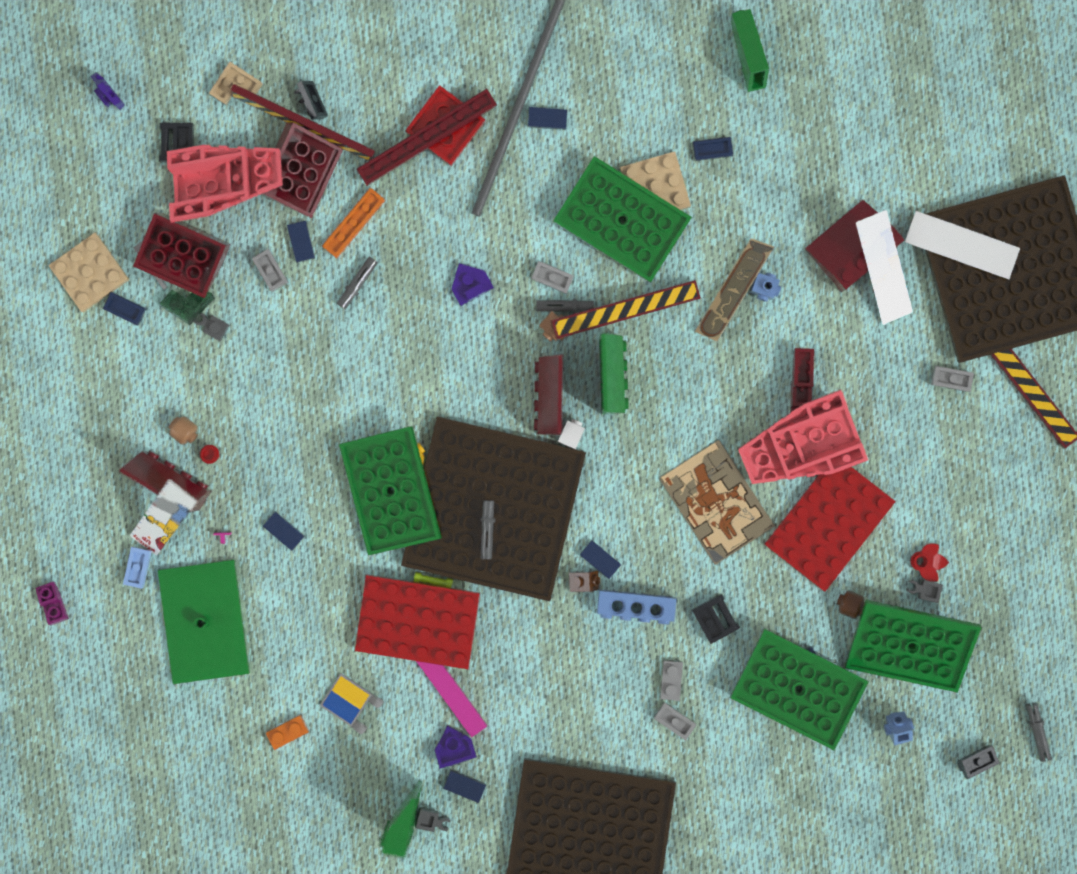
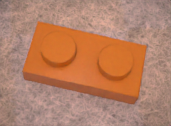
M300 714L266 732V735L273 749L276 750L307 734L309 730Z

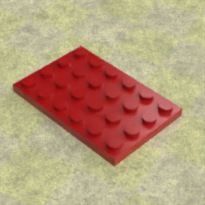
M853 467L833 474H819L764 545L826 592L896 501Z
M367 574L355 651L468 670L480 592Z

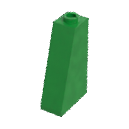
M751 9L739 10L732 13L731 26L747 92L766 88L769 66Z

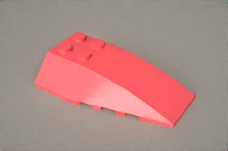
M199 145L167 151V169L173 174L175 202L169 203L171 223L213 215L283 185L279 148L254 147V149H247L241 146L228 148L221 145L219 147Z
M841 389L804 403L738 448L752 484L773 482L780 479L789 480L804 476L812 477L819 474L828 475L868 461Z

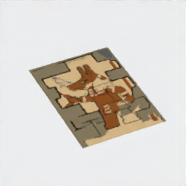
M720 440L659 478L715 565L775 527Z

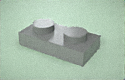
M269 249L252 258L271 292L289 283Z
M538 261L531 279L567 294L574 276Z
M934 366L931 385L971 392L974 373Z
M663 660L660 699L680 701L683 662Z
M665 702L653 717L685 741L696 726V723Z

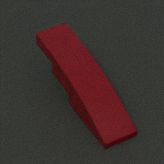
M794 348L790 413L804 403L812 401L814 349Z

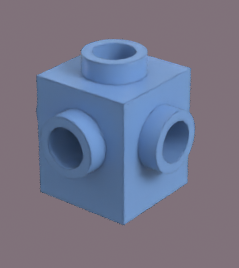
M758 273L749 293L757 295V299L768 302V300L774 299V296L778 297L781 286H779L780 280L776 279V275L771 273H765V275Z
M905 711L894 712L886 716L884 730L887 736L890 735L894 745L913 741V722L911 718H907Z

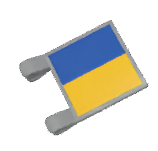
M340 673L320 706L362 734L366 731L367 726L357 721V718L369 701L373 706L379 708L384 701Z

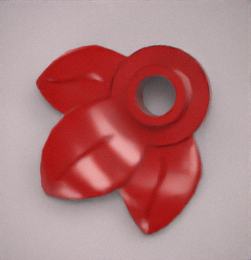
M934 543L925 545L921 552H915L910 558L911 566L920 572L923 579L931 582H937L939 579L937 570L949 564L944 556L937 554L939 545ZM921 557L923 562L918 565L917 559Z

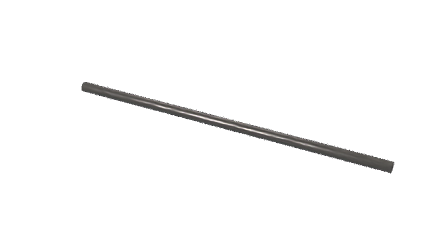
M555 0L471 212L473 215L481 216L565 0Z

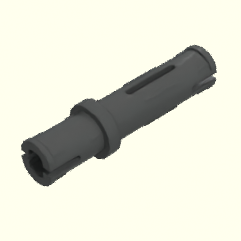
M370 256L367 258L351 283L346 285V290L336 304L345 310L347 309L354 297L359 295L358 291L378 264L376 260Z
M577 299L536 300V311L573 312V314H576V312L594 309V301H579Z
M483 500L482 518H480V522H482L481 559H492L493 523L496 522V518H494V501ZM487 531H488V547H486V533H487Z
M1034 702L1032 706L1030 703L1026 704L1030 720L1029 726L1032 727L1039 760L1046 762L1045 752L1047 760L1050 761L1052 756L1038 703Z

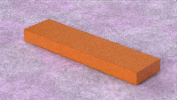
M370 187L324 242L322 247L335 258H338L386 200Z

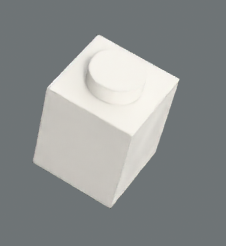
M572 419L571 422L567 420L558 442L576 449L585 430L582 427L583 423Z

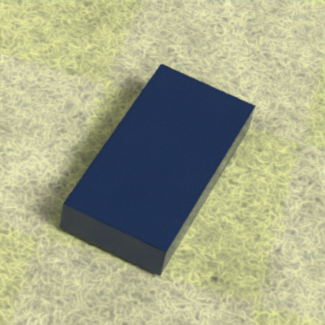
M529 107L528 127L566 130L567 110Z
M731 137L692 142L695 161L733 157Z
M301 221L287 225L296 263L315 259L307 222Z
M110 292L103 307L104 310L139 326L146 311V308L113 292Z
M274 512L263 525L266 530L291 551L305 537L277 512Z
M593 540L580 553V556L608 579L621 566L617 560Z
M451 770L443 789L479 803L486 784Z

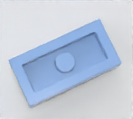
M131 547L123 585L144 588L152 550Z

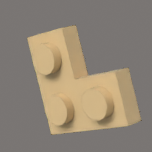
M229 62L209 94L227 105L232 98L230 89L233 84L257 94L263 83L232 62Z

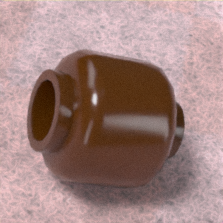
M850 590L846 591L844 595L840 594L836 603L839 605V613L852 619L861 616L865 604L864 596Z

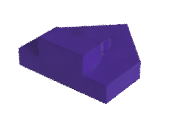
M96 72L91 75L97 86L94 92L105 106L109 107L114 104L121 110L125 106L124 102L105 79Z
M459 263L451 290L460 306L494 289L484 270Z
M447 725L444 734L434 749L439 769L477 758L472 739Z

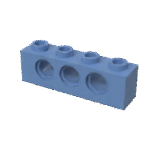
M599 589L597 614H601V618L612 619V616H620V620L631 621L632 617L639 618L640 622L650 623L651 619L658 620L659 624L668 625L670 621L674 622L677 599L670 596ZM619 600L622 602L620 610L612 609L614 601ZM638 602L641 604L639 612L631 610L633 603ZM657 604L660 606L658 614L650 612L652 605Z

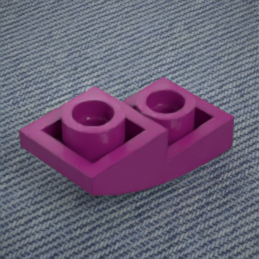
M54 581L35 588L39 604L44 608L48 625L52 626L69 619L60 592Z

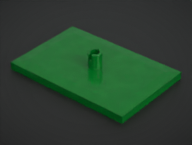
M594 156L553 222L651 283L692 217ZM624 218L625 223H620L619 219Z
M413 426L339 444L368 556L442 538Z
M235 559L158 570L173 684L249 674ZM200 620H202L203 622H205V624H204V625H201V624H200Z
M866 600L845 662V668L958 693L982 627L977 623Z
M763 629L730 698L835 751L869 681ZM800 685V689L795 691L796 686Z

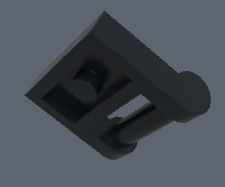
M159 123V129L161 130V155H159V162L167 163L170 130H173V150L194 146L193 123Z
M722 593L692 609L710 644L740 628L738 622H735L727 608ZM715 604L718 605L728 624V627L725 629L712 607Z

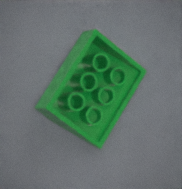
M601 333L599 337L601 414L625 413V409H629L628 398H625V390H628V379H624V371H627V359L623 360V352H627L626 340H623V336Z
M423 781L417 782L395 811L391 820H387L379 847H383L382 854L406 857L413 835Z

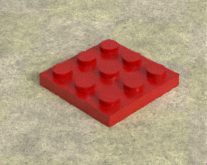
M439 85L405 132L409 135L414 134L463 102ZM480 116L428 149L452 166L486 120Z

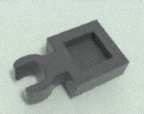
M198 312L203 317L202 322L194 320V323L199 326H205L203 332L221 342L230 325L213 315L209 320L205 314Z
M923 579L921 585L913 580L908 581L913 583L915 588L913 590L906 589L907 592H919V599L939 603L943 584Z
M420 807L415 828L434 832L435 827H439L443 831H448V827L443 826L442 823L445 821L451 822V820L447 816L438 817V811Z

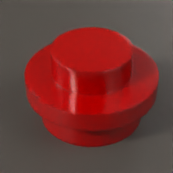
M206 445L200 451L201 460L207 464L215 463L219 459V450L214 445Z

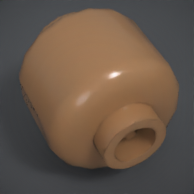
M186 416L176 417L168 427L170 429L169 435L181 445L188 442L191 444L198 436L196 434L197 425Z

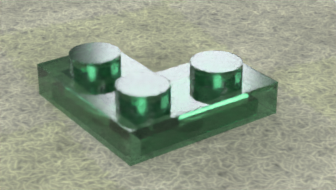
M171 290L160 302V305L190 326L215 297L208 291L205 298L194 293L185 298Z

